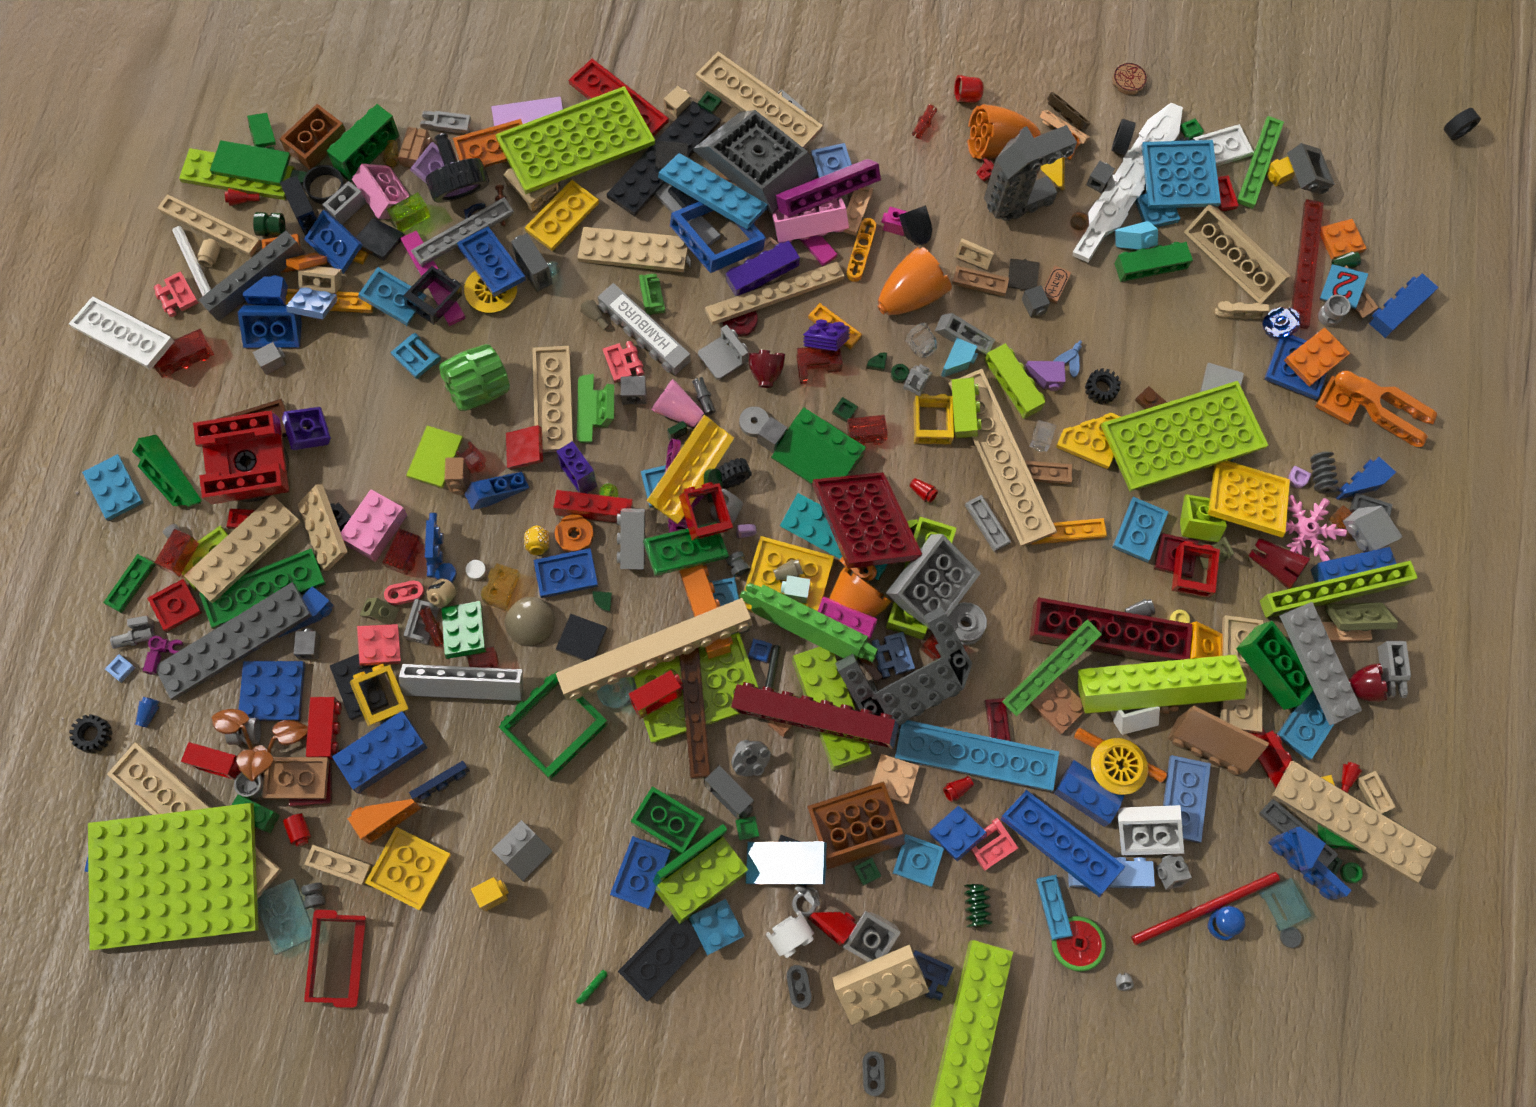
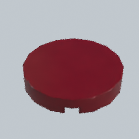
M756 311L724 321L722 324L723 327L727 325L730 330L733 329L738 337L747 336L757 327L758 314Z

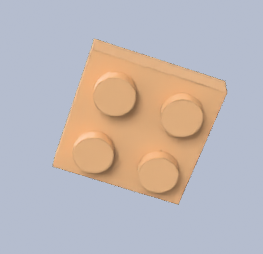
M881 754L872 785L884 781L890 799L908 805L919 766Z

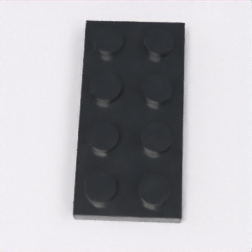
M672 914L618 972L648 1002L697 951L702 943L693 925L688 920L679 924Z

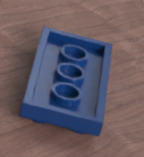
M489 227L457 242L460 251L494 297L526 281L523 272Z
M1288 832L1274 836L1268 842L1272 846V850L1276 854L1283 856L1291 868L1301 872L1304 875L1303 878L1309 884H1314L1324 898L1334 900L1346 897L1352 891L1318 859L1311 869L1300 871Z

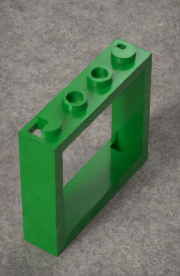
M557 672L552 673L549 677L547 676L544 680L545 683L540 688L536 687L529 694L530 697L525 702L521 701L515 707L516 711L510 716H505L499 726V729L550 781L608 725L607 720L583 696L576 699L595 721L548 767L510 731L559 684Z

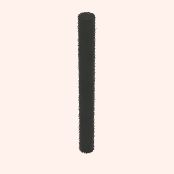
M773 645L765 687L773 688L781 648L779 645ZM759 718L760 722H767L766 719Z

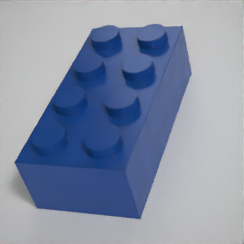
M401 711L332 756L351 788L359 794L428 747L407 715Z

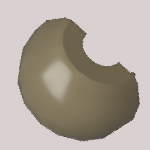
M524 597L510 608L505 616L504 623L507 634L514 642L520 645L531 646L542 643L549 637L554 628L555 618L553 610L546 602L536 597Z

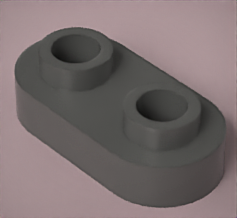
M794 965L789 968L786 974L790 1000L796 1008H805L810 1004L812 998L807 971L800 965ZM798 972L801 976L800 979L794 980L793 973ZM799 993L803 994L805 997L804 1001L799 1002L797 1000V995Z
M868 1052L862 1059L863 1088L868 1095L878 1096L885 1088L884 1059L878 1052ZM871 1058H874L876 1060V1065L874 1067H871L869 1065V1060ZM873 1080L877 1082L875 1089L870 1088V1082Z

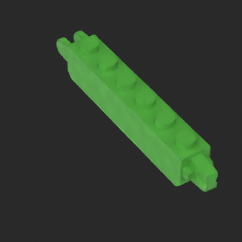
M749 583L745 587L747 591H742L740 594V598H743V601L752 605L751 610L754 614L842 658L853 654L856 660L863 658L873 662L877 655L878 649L867 642L868 636L765 585L759 587Z

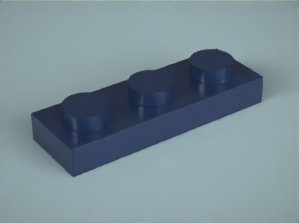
M461 761L410 791L409 794L416 803L418 801L424 802L431 797L430 794L437 790L438 792L443 791L449 786L450 782L454 780L459 781L466 777V773L470 770L466 763Z

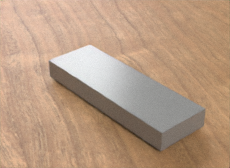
M982 495L965 503V507L994 552L1011 543V540Z

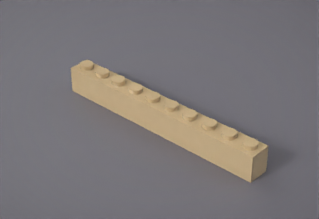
M740 598L559 671L556 675L567 700H576L584 693L596 692L604 685L617 683L621 678L635 676L641 670L652 669L663 661H672L676 656L689 654L700 646H709L713 641L726 639L737 631H746L753 625L743 598Z

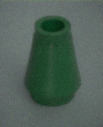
M1351 251L1332 259L1331 264L1341 267L1347 265L1349 269H1354L1360 266L1361 258L1358 252Z

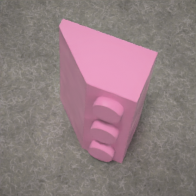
M361 164L352 178L378 219H394L416 206L390 166Z

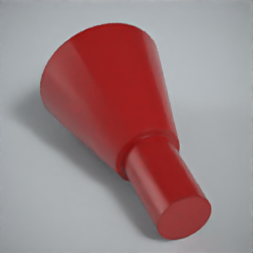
M228 188V192H225V203H229V206L248 201H260L259 194H247L246 192Z
M1353 762L1343 764L1341 790L1347 794L1350 787L1353 786L1363 772L1359 769L1360 765Z

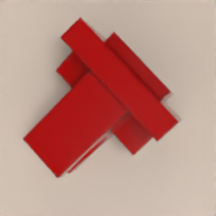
M986 157L983 159L985 163L976 172L983 182L990 178L994 167L991 160L988 161Z

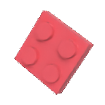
M398 624L357 626L359 666L400 664Z

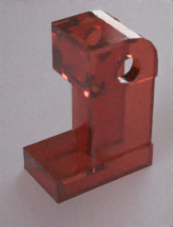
M809 347L797 348L796 358L800 384H807L808 369L827 368L828 372H840L842 370L843 362L840 349L835 352Z

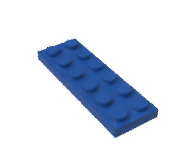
M1027 790L1001 817L1004 823L1099 898L1125 868L1122 863Z

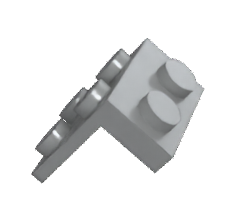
M726 325L721 328V337L700 349L698 356L713 376L720 380L748 362L749 350L744 343H740L737 333L733 329L730 330Z

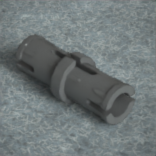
M704 378L694 379L692 383L697 392L696 398L701 403L704 415L708 416L715 413L716 410L710 398L711 393L706 388Z

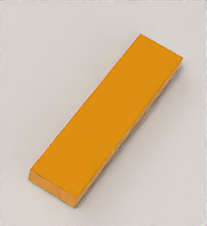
M1104 518L1056 522L1053 523L1057 531L1056 534L1031 544L1106 538Z

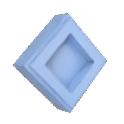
M119 654L105 670L122 683L136 667Z

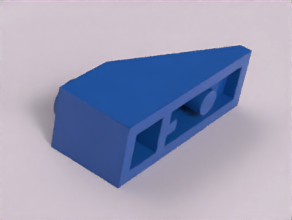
M312 586L303 595V599L312 616L279 637L318 622L323 617H327L332 612L334 605Z

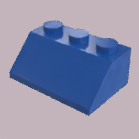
M243 305L238 311L243 348H262L272 342L276 347H300L301 315L287 312V305Z
M1075 760L1072 761L1053 794L1103 827L1111 823L1124 798V795L1114 794L1103 788L1096 781L1093 772Z

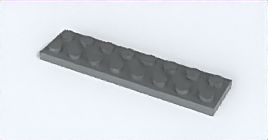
M292 582L157 665L156 671L169 698L174 701L307 620L312 614L296 584Z

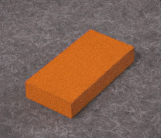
M315 252L286 259V265L297 270L327 263L326 256Z

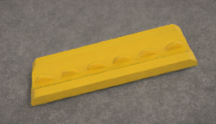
M703 415L646 501L678 524L684 516L679 496L688 487L702 488L704 473L708 469H715L734 440V437L720 428L706 415ZM696 497L689 499L690 504L693 503Z

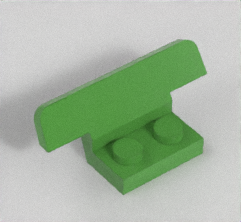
M594 374L582 375L578 379L577 439L580 443H591L593 427H608L614 419V385L606 384L601 391L593 390Z

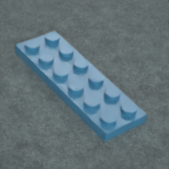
M680 153L658 175V178L745 229H748L767 209L765 202Z

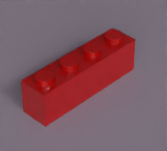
M556 490L553 508L557 516L577 514L589 520L617 523V514H621L622 508L633 509L634 506L633 499Z

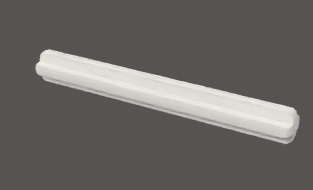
M177 226L172 231L200 292L204 296L211 288L181 226Z

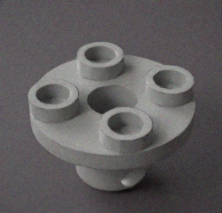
M740 741L736 745L735 753L732 757V767L737 775L759 776L764 772V768L770 760L771 752L762 742Z

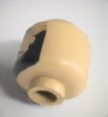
M438 579L429 586L426 595L434 606L444 607L454 599L456 589L451 581Z

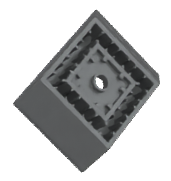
M756 110L739 112L693 148L694 152L740 189L767 204L766 210L771 214L778 209L777 194L810 182L818 176L808 151ZM754 150H760L762 153H756Z

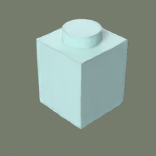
M787 575V580L782 581L781 593L798 602L806 603L810 579Z

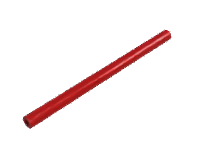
M1273 872L1131 936V939L1135 945L1141 944L1280 881V877L1276 872Z

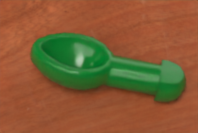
M602 970L576 1000L577 1004L585 1003L592 996L594 991L607 977L608 974L605 970Z

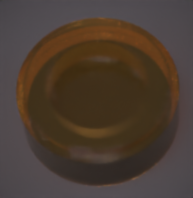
M1083 212L1074 213L1070 220V224L1075 230H1084L1089 223V217Z

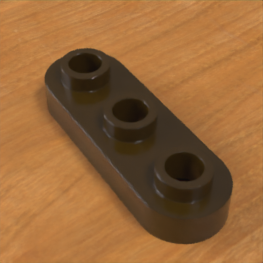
M1051 92L1047 97L1048 105L1054 109L1058 108L1061 111L1060 114L1067 120L1071 119L1074 122L1073 125L1078 130H1086L1091 124L1054 92Z

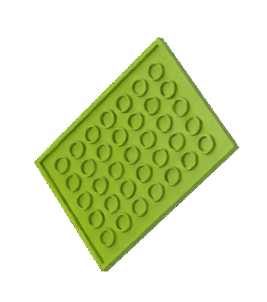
M254 803L88 823L89 951L258 931Z

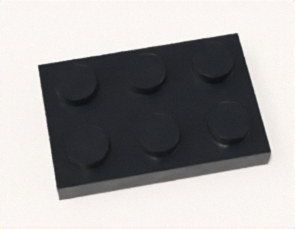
M359 654L330 665L351 721L363 716V713L352 690L350 681L354 679L353 675L365 671V674L373 672L372 668L374 667V665L359 666ZM378 676L359 683L370 712L389 705Z

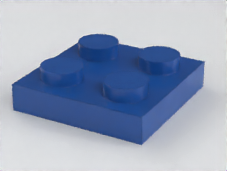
M957 806L929 831L930 835L957 862L987 836V832L960 806Z

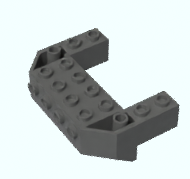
M1067 125L1035 138L1026 126L1020 130V133L1014 139L1012 138L1006 144L995 160L984 196L987 208L990 213H993L995 218L1006 221L1018 219L1023 214L1033 213L1040 207H1047L1054 203L1058 192L1049 177L1045 176L1038 180L1036 178L1042 165L1052 164L1057 159L1067 158L1074 153L1077 141Z
M942 607L924 615L938 642L935 647L941 658L883 689L878 690L873 679L867 680L853 654L835 663L839 674L860 711L861 709L873 711V714L876 716H880L881 713L892 715L898 725H902L907 719L921 715L926 709L931 706H938L943 700L948 697L957 696L964 689L972 662Z

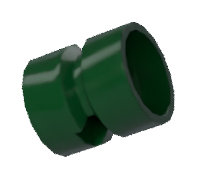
M256 212L253 218L255 235L268 236L270 234L272 237L280 236L286 230L283 213H271V215H268L266 212Z

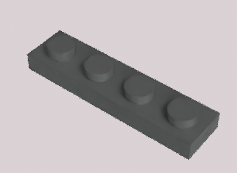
M1274 799L1259 813L1264 820L1281 834L1289 833V830L1301 827L1317 837ZM1325 844L1317 859L1324 866L1328 867L1338 854Z

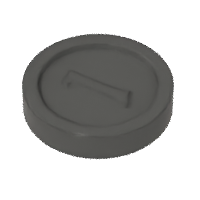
M1286 927L1280 932V940L1284 946L1294 948L1301 943V934L1296 928Z

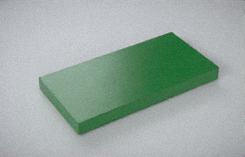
M220 140L210 172L220 176L281 186L280 182L284 180L291 154L285 151Z
M717 522L708 523V524L700 525V526H697V527H698V528H701V527H705V526L717 524ZM687 528L643 540L655 576L729 557L721 533L692 540Z
M720 825L659 870L653 879L656 887L724 837L727 832L725 825Z

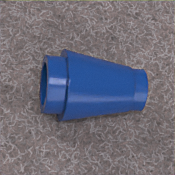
M143 697L142 701H139L135 725L147 728L159 709V701Z

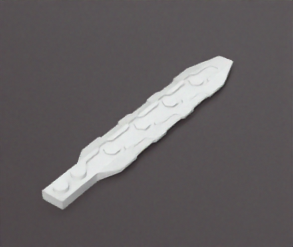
M1170 103L1147 120L1131 150H1128L1117 172L1108 181L1099 200H1096L1088 212L1089 227L1075 247L1072 256L1089 263L1104 237L1121 227L1128 216V211L1135 200L1140 197L1146 184L1142 143L1175 141L1180 131L1183 107Z

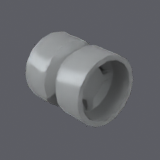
M1342 295L1331 296L1318 312L1319 321L1327 327L1338 325L1351 308L1349 300Z
M249 718V722L244 726L248 732L251 744H258L261 738L259 718ZM241 729L233 734H225L228 745L242 744L243 741L247 744Z
M241 772L234 781L235 791L246 799L259 801L263 799L264 777L259 775L252 782Z

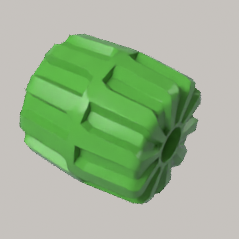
M489 344L463 351L439 365L441 378L445 382V388L447 392H450L452 402L456 404L460 411H467L485 405L510 390V383L504 365L496 351Z

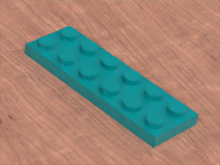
M797 493L780 527L841 559L842 554L821 505ZM888 564L874 565L877 570L875 579L880 580ZM867 568L863 570L866 574L869 572Z

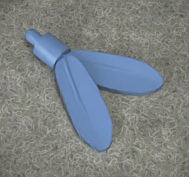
M1081 340L1075 343L1072 349L1054 359V361H1061L1064 364L1069 362V371L1072 377H1076L1079 373L1078 353L1082 347Z

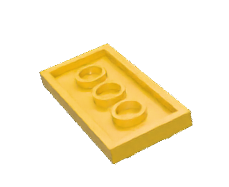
M571 180L525 226V231L549 250L553 251L599 204V199Z

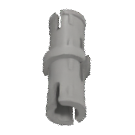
M152 627L138 631L129 630L126 634L111 636L110 643L113 649L130 644L135 646L138 642L149 640L155 636Z

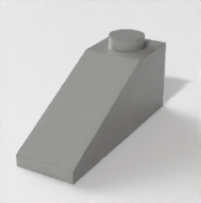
M953 313L942 315L935 329V332L952 342L959 338L976 345V352L985 356L990 352L995 341L994 338Z

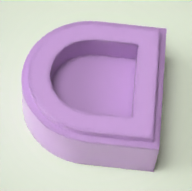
M1294 466L1288 479H1290L1291 486L1302 488L1308 483L1312 474Z
M753 524L738 525L736 530L737 538L752 537L757 533L756 526Z

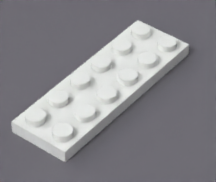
M92 297L69 323L73 329L150 370L175 342L170 336L95 297Z

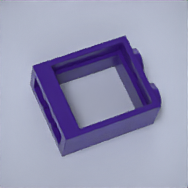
M573 441L556 451L561 469L579 493H588L597 487L594 470Z

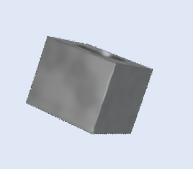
M645 376L621 377L622 405L646 404Z
M770 417L759 431L757 443L774 453L788 427Z

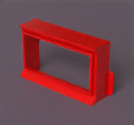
M335 910L314 911L304 997L305 1003H333L335 1007H356L358 1003L366 916L337 915ZM321 921L356 922L348 998L313 997Z

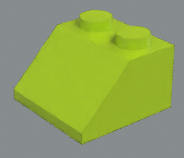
M1185 494L1180 519L1181 535L1183 537L1213 542L1220 541L1227 527L1226 520L1208 515L1210 498Z

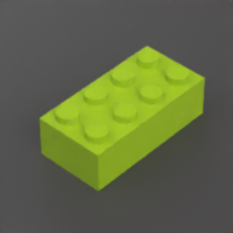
M722 837L658 884L656 892L679 924H681L744 877L748 869L725 838Z

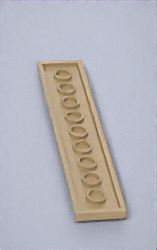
M983 369L958 378L974 377V383L978 384L979 395H975L976 401H980V412H977V419H981L982 430H978V436L972 437L1020 546L1024 547L1056 534V528ZM951 381V382L948 383V386H949V388H950V390H951V393H952V381Z
M136 742L107 774L152 815L211 808ZM255 847L258 899L282 870Z

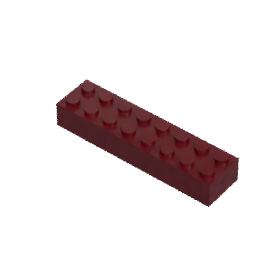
M1040 597L1033 604L1030 641L1060 646L1086 620H1089L1102 635L1086 649L1088 651L1151 662L1190 659L1192 624Z
M743 682V685H736L731 708L740 714L891 749L894 748L899 725L892 715L881 713L880 716H876L873 714V711L861 709L859 712L849 705L841 704V707L833 705V702L821 700V703L809 696L802 695L801 698H797L791 692L782 691V694L774 691L775 689L763 686L762 689H759L754 684Z

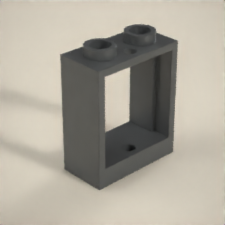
M1301 143L1287 152L1301 189L1323 194L1335 185L1321 149Z
M528 233L517 236L511 241L515 259L536 292L552 285L549 266Z
M720 765L705 779V787L737 820L742 817L747 818L753 812L754 800Z

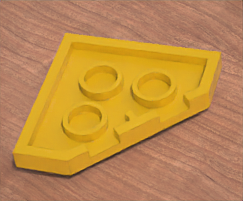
M1108 413L1103 417L1082 422L1074 427L1065 428L1061 433L1056 448L1108 469L1114 455L1101 424L1121 416Z

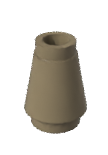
M792 559L773 570L777 581L787 579V575L799 577V575L803 574L798 559L794 561Z

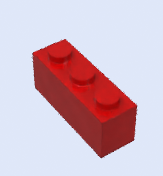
M310 697L306 757H328L329 760H334L332 756L339 752V744L336 742L337 734L340 733L338 715L341 714L342 707L335 697Z

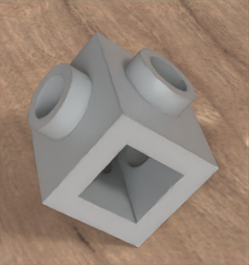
M1168 855L1162 858V862L1156 867L1158 876L1166 890L1183 887L1192 878L1188 865L1182 856L1173 857V855Z

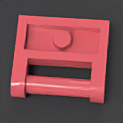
M998 818L991 821L992 824L984 828V830L987 832V836L996 830L1000 836L980 849L975 846L970 850L984 871L1018 849Z

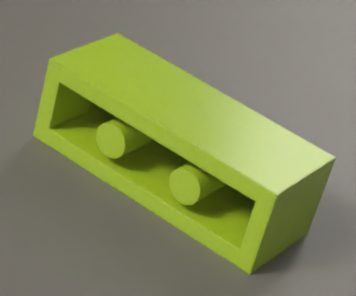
M974 377L951 379L956 438L977 437L978 430H982L981 419H977V412H980V401H976L975 395H979L978 384L974 383Z

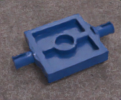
M429 513V520H426L425 559L427 561L428 578H434L435 569L440 566V563H443V552L440 551V545L444 543V535L440 532V527L437 525V513Z

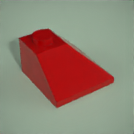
M814 912L808 919L839 946L846 941L856 926L854 923L855 918L847 912L845 914L842 912Z

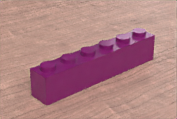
M866 159L776 195L779 212L791 217L881 181L879 164Z

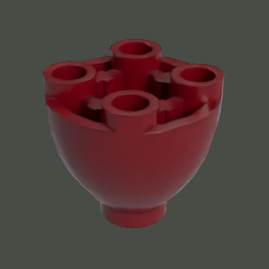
M769 350L749 353V367L753 377L758 382V387L772 388L773 383L783 371L785 354H770Z
M1380 663L1362 667L1348 679L1357 698L1376 703L1387 701L1386 692L1388 690L1386 682L1382 681L1381 675H1383Z

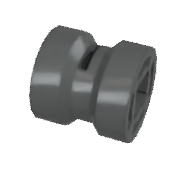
M742 551L733 553L725 559L728 566L732 568L731 573L733 577L742 576L751 569L749 564L745 562V556Z
M313 883L301 887L302 894L305 895V909L326 904L325 897L322 896V883Z

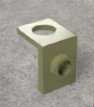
M1226 537L1222 538L1217 544L1212 545L1214 548L1220 549L1219 563L1227 561L1234 555ZM1198 556L1203 568L1208 569L1209 558Z
M367 598L360 616L371 617L385 625H392L399 609L379 598Z

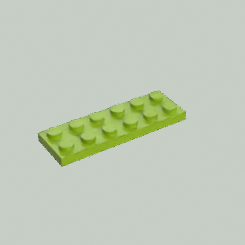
M189 148L179 177L182 183L222 190L230 188L246 192L247 194H259L263 197L286 200L282 186L211 174L210 168L216 153ZM288 165L283 181L290 178L292 169L295 170L293 166Z

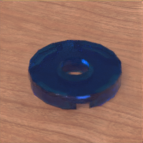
M1278 307L1271 310L1264 317L1262 324L1265 333L1275 339H1284L1292 336L1298 331L1301 324L1298 312L1288 307L1289 309ZM1279 321H1286L1284 324H1277Z

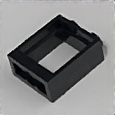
M295 176L280 182L306 236L317 220V217L298 177Z
M431 266L403 295L404 303L411 310L435 325L462 296V289L457 280L446 276L441 269ZM433 281L450 292L448 297L436 309L419 298Z

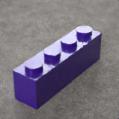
M789 240L784 243L781 242L775 248L763 251L756 258L748 259L742 265L729 269L726 273V282L735 297L745 294L798 267L800 257Z

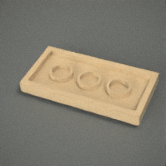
M322 484L315 485L298 503V509L302 515L321 570L329 571L347 553V549Z

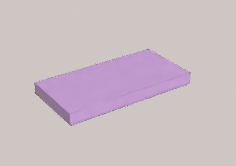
M561 97L491 106L494 126L521 119L522 124L563 109Z

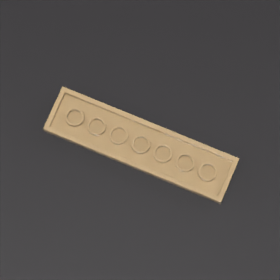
M719 51L695 74L697 80L739 110H756L804 149L823 130L822 124Z
M1290 761L1272 795L1274 798L1415 883H1419L1437 848L1294 761Z

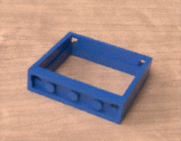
M697 202L671 213L670 227L710 273L761 252L764 249L766 238L754 223L748 229L736 223L750 240L715 255L688 223L692 219L714 211L713 209L701 202Z

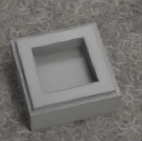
M148 616L127 619V626L134 631L155 627L154 620Z

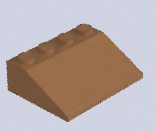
M1195 706L1176 718L1168 736V739L1173 741L1172 744L1175 746L1185 747L1191 750L1190 752L1193 755L1203 756L1209 759L1211 764L1221 765L1234 775H1241L1247 772L1269 744Z

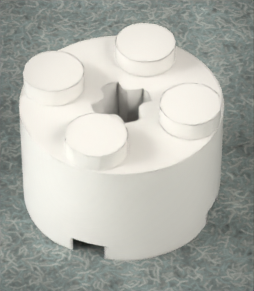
M801 911L796 913L798 917L793 918L791 915L773 927L774 933H766L767 938L779 956L784 955L785 958H788L796 952L795 948L800 944L805 946L814 940L812 937L814 932Z

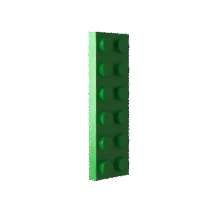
M310 548L243 575L213 604L201 592L199 594L211 628L216 629L292 582L296 584L300 594L306 593L312 586L316 589L326 585L314 550Z

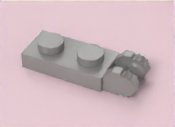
M423 111L422 117L426 121L422 120L420 127L425 130L433 129L468 134L471 116L441 111Z

